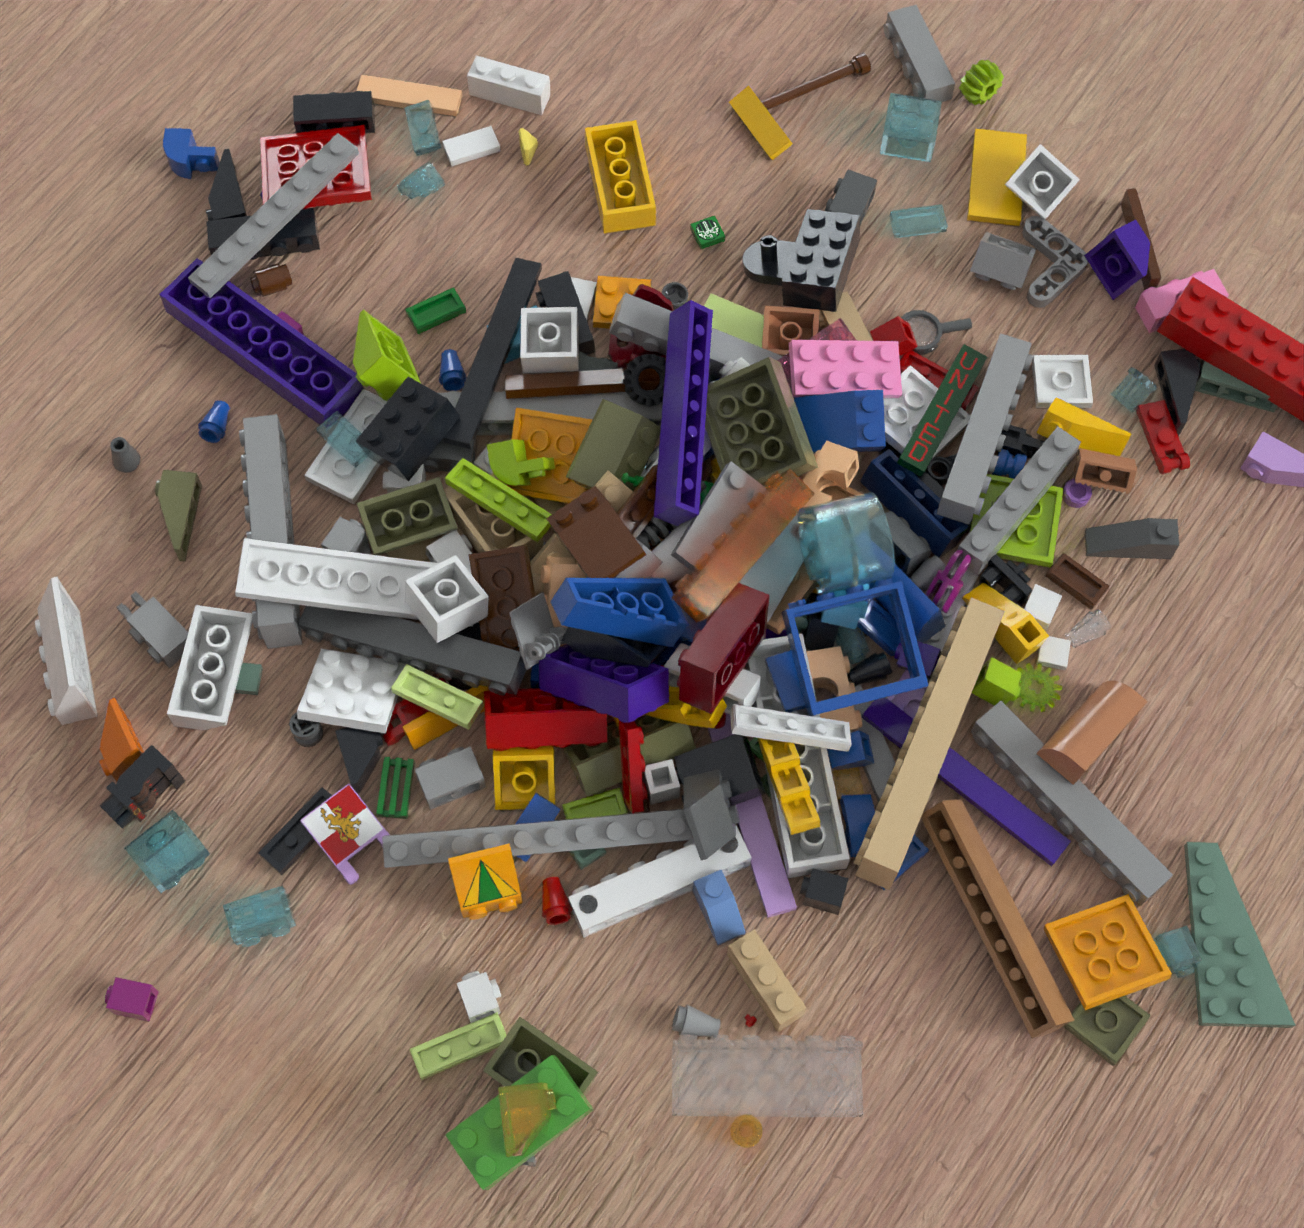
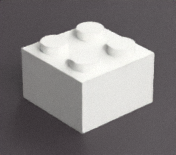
M577 307L521 308L520 358L523 374L579 371V321Z
M456 555L405 580V602L437 643L488 616L489 596Z

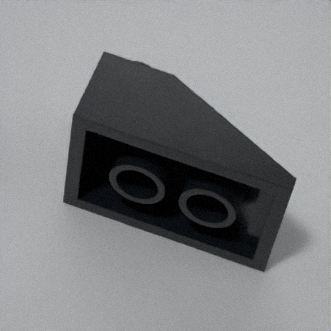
M572 627L567 628L561 640L574 651L586 657L649 667L667 648V646Z

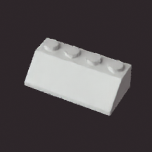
M195 605L167 715L174 726L207 730L227 725L253 622L252 613Z

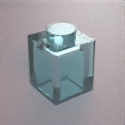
M1187 926L1160 934L1154 939L1172 975L1176 974L1177 978L1194 973V967L1202 961Z

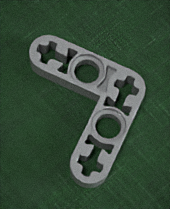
M1031 216L1025 221L1022 231L1023 237L1054 263L1030 285L1027 293L1028 302L1034 307L1041 308L1047 306L1085 271L1088 261L1084 256L1086 252L1048 221L1039 216ZM1031 228H1032V229L1039 228L1040 231L1035 230V231L1033 232V231H1031ZM1052 241L1061 244L1062 249L1053 250L1049 247L1048 243ZM1076 260L1080 261V263H1075V264H1072V263H1071V261H1073V262L1076 261ZM1055 273L1061 274L1065 281L1055 282L1052 280L1051 275ZM1045 286L1048 287L1047 290H1046V292H1045V295H1042V294H1041V295L1037 296V295L1035 294L1036 292H1037V293L1042 292V291L1045 289Z

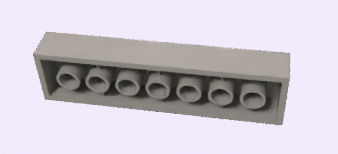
M278 415L243 418L244 429L239 430L241 446H244L245 454L241 455L243 472H246L247 480H243V491L245 497H248L249 504L244 507L246 522L250 523L251 530L246 532V538L295 545L287 446ZM252 599L256 604V611H252L253 626L257 628L259 639H264L268 649L303 645L302 630L298 625L300 620L299 605Z

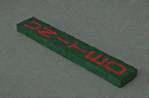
M963 344L898 459L897 464L922 477L988 358L987 356Z

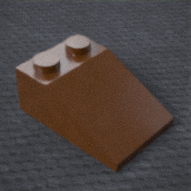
M596 486L583 492L579 497L546 518L562 545L588 578H613L646 556L645 551Z

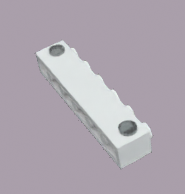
M737 826L736 836L706 860H700L693 839L687 841L683 845L684 848L673 852L672 849L659 853L656 856V860L645 864V861L637 862L628 868V872L617 875V873L609 874L600 880V884L593 887L584 885L575 889L572 895L568 897L583 938L692 891L693 881L719 870H722L724 876H727L750 866L752 857Z

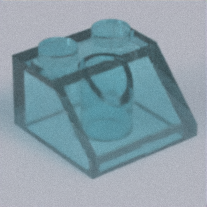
M174 810L170 811L124 847L160 893L176 886L182 876L190 870L200 867L204 863L205 858L210 855L205 846Z

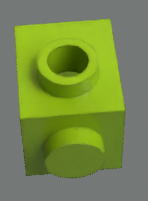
M991 657L982 666L972 694L994 706L999 701L1006 705L1009 701L1013 702L1018 697L1021 691L1019 681L1022 673Z

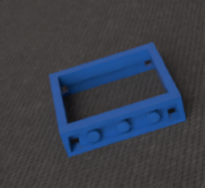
M891 578L874 582L875 588L864 590L863 585L845 589L846 595L835 597L834 592L817 596L818 602L806 604L805 599L788 603L789 609L781 612L808 716L929 686L902 581L892 583ZM889 595L910 679L816 702L795 618Z

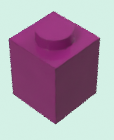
M116 977L114 984L108 987L105 995L106 1008L115 1015L150 1022L159 991L150 984Z

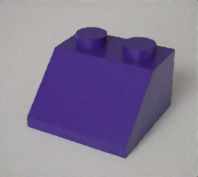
M1134 220L1114 230L1084 255L1112 300L1118 298L1147 275L1150 241L1137 220Z

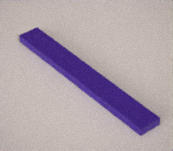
M886 697L874 700L861 716V718L880 731L900 749L905 742L913 721L912 717ZM949 747L937 778L1052 867L1071 841Z

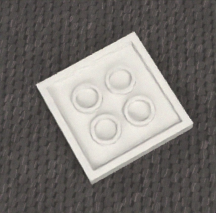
M911 365L901 374L902 396L900 398H883L885 441L901 454L938 390L936 386ZM961 407L932 458L936 457L967 427L971 416Z
M321 649L297 709V718L386 733L398 695L392 692L391 687L406 664L399 662V665H394L382 658Z

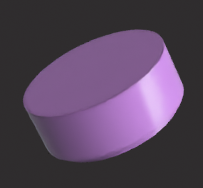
M1071 479L1063 488L1062 498L1067 505L1081 508L1089 502L1092 489L1087 484L1082 485L1081 482L1076 484L1075 479Z

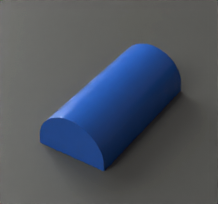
M862 530L848 542L844 552L840 555L839 561L843 564L865 568V581L870 582L869 589L875 588L874 582L891 578L892 583L902 581L918 641L925 642L946 627L940 609ZM889 595L875 598L894 617Z

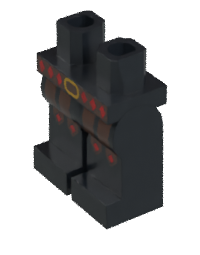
M151 745L119 777L117 784L112 781L106 787L111 795L100 807L123 829L134 817L141 822L147 816L144 812L154 807L157 798L171 784L178 789L185 782V779L175 766Z

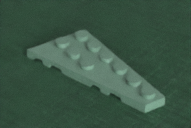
M1187 842L1184 845L1199 1025L1293 1028L1296 1026L1218 843Z

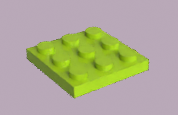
M987 474L988 477H991L987 493H980L979 498H983L984 502L980 514H973L972 516L973 521L970 525L969 533L1014 480L1013 478ZM1051 486L996 553L1001 559L1051 568L1054 559L1063 488Z

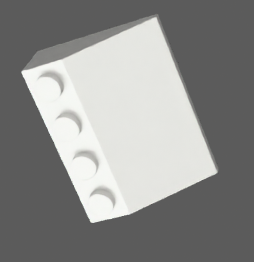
M58 577L50 579L37 608L39 619L35 620V627L38 636L42 637L43 646H39V652L42 662L47 665L48 671L43 673L46 688L51 690L52 699H48V708L51 716H56L60 723L64 725L97 717L80 611Z

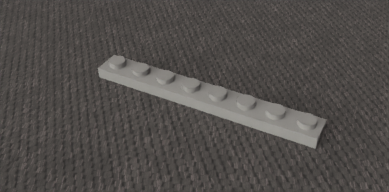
M337 133L188 277L190 283L207 297L211 298L359 154L358 148Z

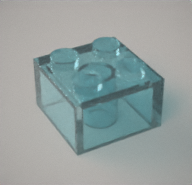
M890 93L879 154L931 162L942 101Z

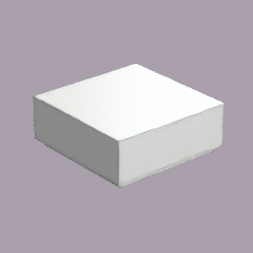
M1049 636L1038 650L1036 665L1066 670L1071 640Z

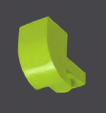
M512 439L486 444L490 467L494 475L508 485H531V478L546 476L545 471L555 469L554 458L542 457L527 460L524 440Z

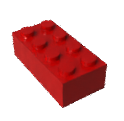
M540 688L519 689L517 695L506 693L504 696L491 691H484L487 749L505 751L515 747L537 749L540 746L551 745L563 748L570 744L595 746L607 742V714L597 713L592 708L576 705L573 701L565 698L554 697L551 693L540 690Z

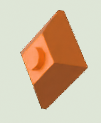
M112 698L108 703L99 748L104 759L99 760L105 775L107 777L112 775L117 782L119 777L144 751L128 716L117 700Z

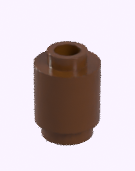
M277 263L253 271L254 277L250 278L255 294L260 292L262 297L286 290L287 286L293 285L286 264L279 265Z

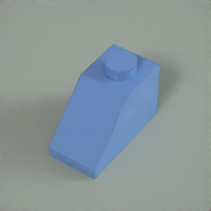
M722 870L693 881L692 892L717 946L744 935L746 931L735 897Z

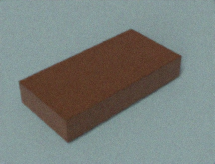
M1064 552L1045 575V577L1091 610L1110 587Z

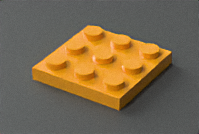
M516 407L511 440H524L527 460L542 457L554 458L555 469L545 471L546 476L531 478V485L528 486L506 485L524 496L570 503L583 492L588 491L567 478L566 475L593 419Z
M1129 894L1047 923L1044 926V932L1084 1010L1171 978L1172 973Z

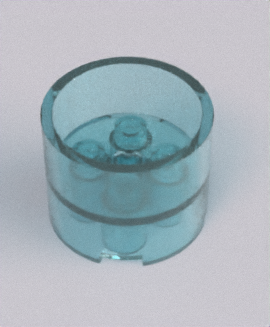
M868 492L799 509L798 522L799 524L803 523V529L801 530L802 538H799L802 557L809 579L816 580L819 587H816L819 595L892 578L894 573L892 537L882 505L874 493Z

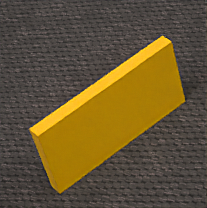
M975 128L967 220L1020 226L1022 200L1005 184L1025 161L1027 134Z

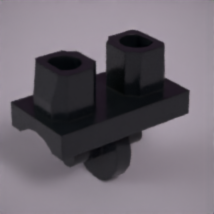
M997 554L989 560L987 568L979 579L981 584L984 582L992 588L999 584L1004 589L1000 594L1020 606H1023L1028 601L1027 598L1032 592V589L1027 585L1031 579L1025 574L1029 565L1026 562H1022L1017 566L1012 560L1005 563Z

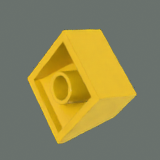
M553 745L540 746L537 749H526L524 747L510 748L505 751L493 749L495 810L525 809L535 793L555 804V755Z

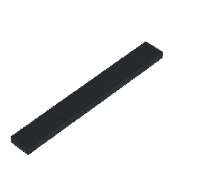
M515 258L455 409L459 413L460 418L444 436L445 443L469 449L472 448L521 324V308H527L542 271L541 263Z

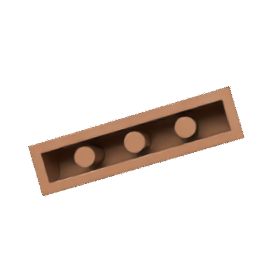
M1118 681L1103 682L1036 754L1074 785L1136 717L1148 701L1124 683Z

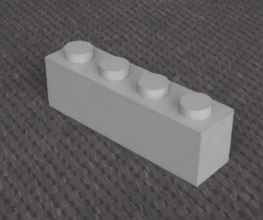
M917 5L888 12L887 21L884 24V34L887 39L891 40L894 55L897 59H900L903 65L904 76L907 79L909 78L915 98H919L923 107L951 100L955 82Z

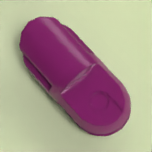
M957 550L952 555L944 570H938L925 593L930 599L939 582L943 581L932 601L938 607L950 587H954L941 609L946 614L964 585L961 579L972 561L970 555L967 554L955 574L952 575L963 554L962 550Z

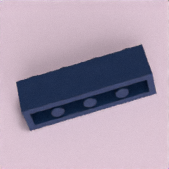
M888 449L870 462L860 482L889 511H893L898 517L904 518L908 522L910 529L917 536L923 537L928 542L932 550L931 552L941 558L957 546L969 526L966 523L938 515L937 511L941 499L913 472L897 464L899 458Z

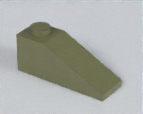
M163 470L161 480L158 479L156 482L155 494L158 496L179 561L185 562L202 484L197 473Z

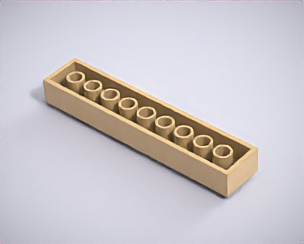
M972 597L967 607L961 605L930 678L929 686L922 697L905 742L897 757L898 759L855 858L854 864L859 866L855 876L888 890L892 886L899 873L1005 611Z

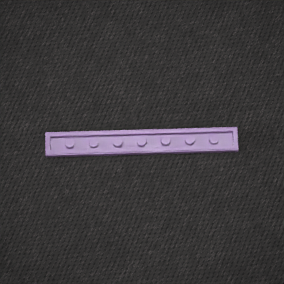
M725 713L726 724L720 729L707 728L712 742L734 735L731 734L730 714ZM758 796L737 804L736 807L740 818V823L737 824L752 857L750 865L767 918L796 910L795 899L762 797Z

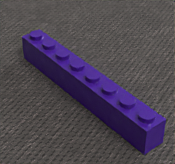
M692 300L671 312L669 317L654 507L655 518L676 526L699 515L713 310Z

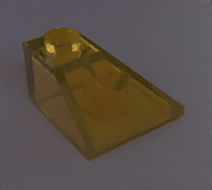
M544 1082L498 1087L506 1157L523 1156L551 1118V1109H555V1096L553 1089H548L547 1083Z

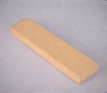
M361 75L357 91H372L374 104L457 116L462 99V90Z

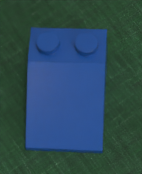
M883 390L847 391L794 398L813 454L817 450H821L826 441L857 452H878L886 447Z

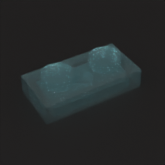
M426 100L404 107L416 155L420 156L441 149V142L430 101Z

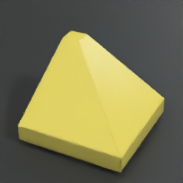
M521 128L519 131V143L523 162L527 166L530 165L535 154L538 141L528 131Z

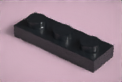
M323 787L258 852L260 857L280 875H283L315 841L300 820L332 796Z

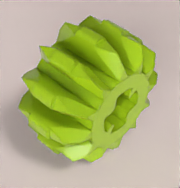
M980 60L977 64H973L969 71H966V75L961 78L962 83L959 89L965 96L964 98L970 103L983 105L986 100L990 101L991 97L997 94L996 91L1002 86L1001 82L1004 75L994 62Z

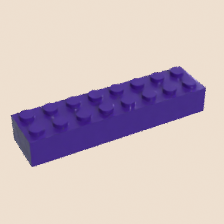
M198 258L159 294L168 314L327 431L350 409L364 389L363 385L356 378L357 373L230 281L222 286L211 298L193 286L188 277L203 263Z

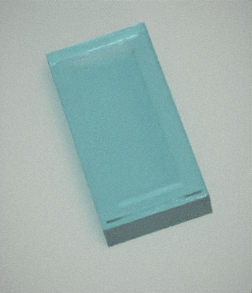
M942 204L890 211V220L895 238L947 231L948 225Z
M338 411L316 428L317 433L355 468L368 457L355 442L362 433Z

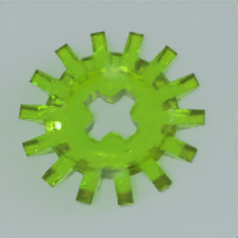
M1030 663L1026 664L1027 672L1021 667L1017 668V671L1022 673L1019 681L1021 691L1016 698L1023 700L1019 706L1023 708L1026 703L1030 704V712H1034L1035 706H1039L1041 712H1046V703L1051 708L1055 707L1052 698L1057 700L1061 698L1055 690L1063 689L1062 685L1053 683L1060 679L1059 675L1049 677L1048 675L1052 668L1049 667L1045 672H1042V663L1037 664V670H1034ZM1032 680H1036L1038 684L1044 685L1040 690V694H1036L1035 690H1029L1028 687L1032 685Z

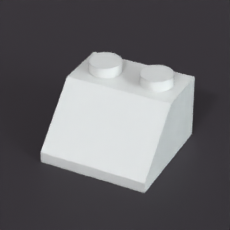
M1040 144L1015 171L1005 186L1045 220L1080 179Z

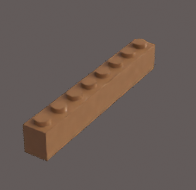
M962 800L941 801L924 812L921 819L1031 1038L1050 1034L1074 1021Z

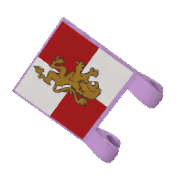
M347 784L300 820L350 885L358 881L359 875L348 860L375 839L383 848L382 837L390 835L350 784Z

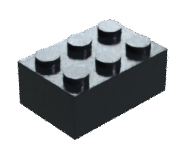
M407 377L355 442L370 459L409 482L460 418V415L448 398Z

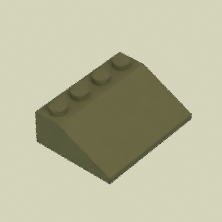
M767 357L708 384L705 428L721 472L725 465L732 461L761 485L768 487L818 468L779 361Z

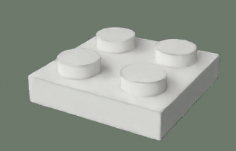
M1088 355L1033 356L1032 371L1036 408H1049L1056 397L1078 408L1092 407L1093 396Z

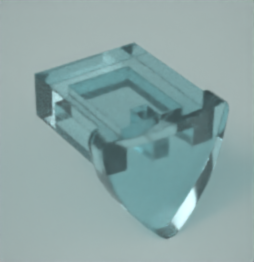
M1131 367L1127 371L1129 374L1111 395L1128 410L1134 412L1138 405L1151 392L1153 393L1157 389V386L1149 376Z

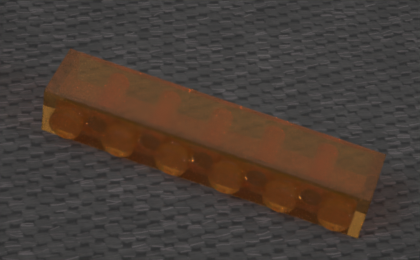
M791 469L781 474L778 471L775 472L765 482L767 485L763 493L759 491L749 500L747 504L750 508L745 513L740 512L730 522L732 526L727 534L723 532L712 543L714 549L709 555L707 553L703 554L694 563L696 570L691 575L686 574L675 585L678 590L671 598L696 623L707 619L815 494Z

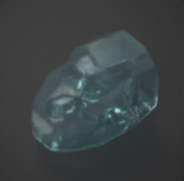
M427 162L404 178L398 184V191L401 195H405L410 199L418 196L425 198L442 188L445 182L436 168L430 162Z

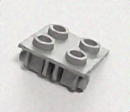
M544 592L509 612L511 624L515 631L520 654L526 669L537 664L539 660L545 658L546 654L557 650L560 645L566 644L561 640L567 628L553 626Z

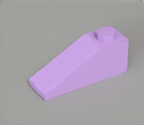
M1262 432L1240 469L1245 471L1250 477L1259 479L1264 483L1304 487V454L1271 435Z

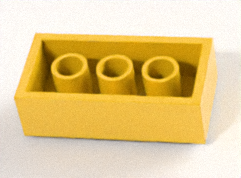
M637 120L585 128V148L603 233L656 226V204Z

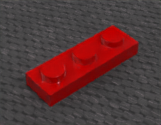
M619 721L623 800L632 813L643 812V800L647 799L646 786L642 782V772H645L646 769L645 760L640 753V745L644 744L643 731L634 721Z

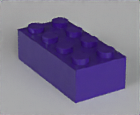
M568 644L559 647L550 654H546L545 658L539 660L540 690L551 693L554 697L573 701L576 705L592 708L597 713L616 717L621 722H633L638 717L648 712H653L658 707L669 702V669L653 663L649 667L590 658L574 651Z

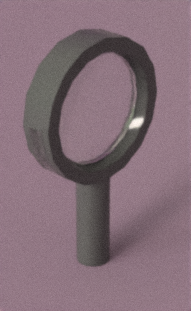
M913 310L901 317L910 324L918 345L912 351L919 355H925L934 351L940 343L942 334L972 328L970 318L940 323L937 317L924 310Z

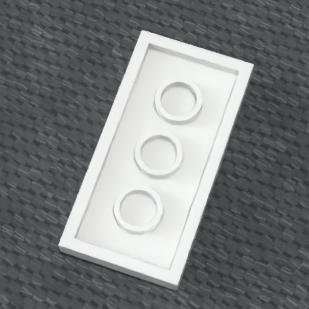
M363 389L304 475L306 481L355 504L380 464L370 459L355 441L388 401Z

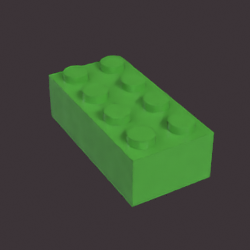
M551 1055L448 1132L446 1137L481 1189L489 1190L594 1109L557 1056Z

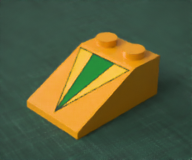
M510 843L448 858L463 918L469 917L470 920H476L487 916V912L498 909L500 912H508L516 909L518 904L523 903Z

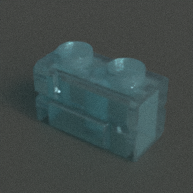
M283 885L223 905L232 940L236 945L242 944L243 947L256 945L260 942L261 937L270 934L273 937L286 935L290 932L291 927L297 926L288 893Z

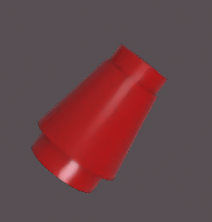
M548 877L542 881V917L550 925H559L569 921L572 908L560 878Z

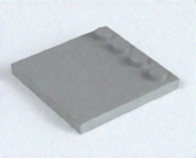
M730 461L723 468L701 504L699 515L692 519L671 556L723 595L727 591L730 592L737 582L769 594L767 622H769L821 530Z

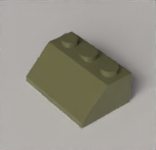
M602 399L566 477L589 490L596 485L607 470L621 482V477L626 472L631 477L641 476L660 436L661 427L638 413ZM626 482L625 485L634 491L635 487L633 484Z
M439 477L357 503L360 518L374 555H380L458 530Z
M522 1017L518 1018L483 1069L485 1073L508 1088L549 1056L554 1055L560 1060L585 1097L598 1074L597 1070Z

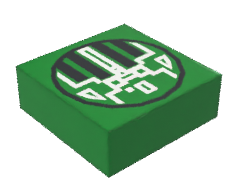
M715 215L690 224V229L700 249L725 241V234Z

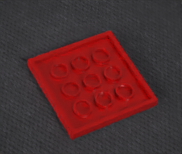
M364 125L260 137L263 205L337 133L358 148L359 154L303 209L372 200Z

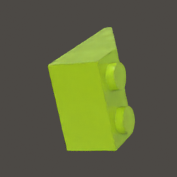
M363 309L359 315L353 364L357 372L356 378L363 386H371L383 400L388 401L407 377L419 383L421 382L402 338Z

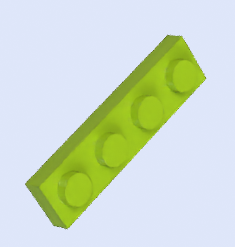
M464 458L445 477V482L448 486L536 542L551 527L546 519L552 515L551 513Z

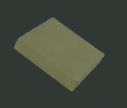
M1122 996L1084 1010L1080 1002L1071 1013L1074 1021L1063 1027L1114 1066L1151 1015L1126 996Z

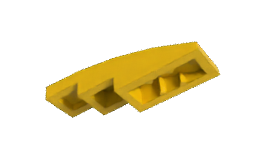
M669 686V702L645 715L685 725L714 728L727 705L722 698L712 714L679 701V687Z
M757 738L790 834L793 835L820 827V818L811 799L810 787L801 768L800 757L795 744Z

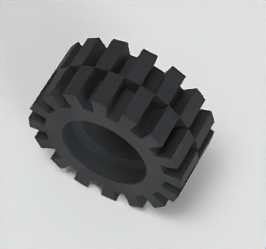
M655 354L635 357L633 361L627 364L628 367L623 372L624 379H622V382L625 385L624 390L633 401L642 405L660 404L663 401L665 358ZM645 369L655 370L660 378L659 385L652 391H646L639 385V375Z

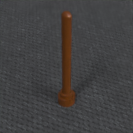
M860 53L853 56L848 65L761 102L769 110L851 74L862 76L871 72L870 61L865 53Z

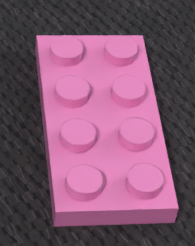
M791 340L789 342L793 397L860 390H883V398H900L902 396L898 341Z

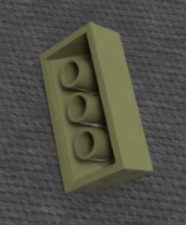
M645 714L634 721L638 727L642 728L644 735V744L640 745V753L644 757L645 766L670 759L674 760L675 756L696 749L689 725L662 720ZM615 721L607 723V742L595 746L570 744L567 747H563L575 777L587 796L600 794L608 787L622 783L619 726L617 727Z

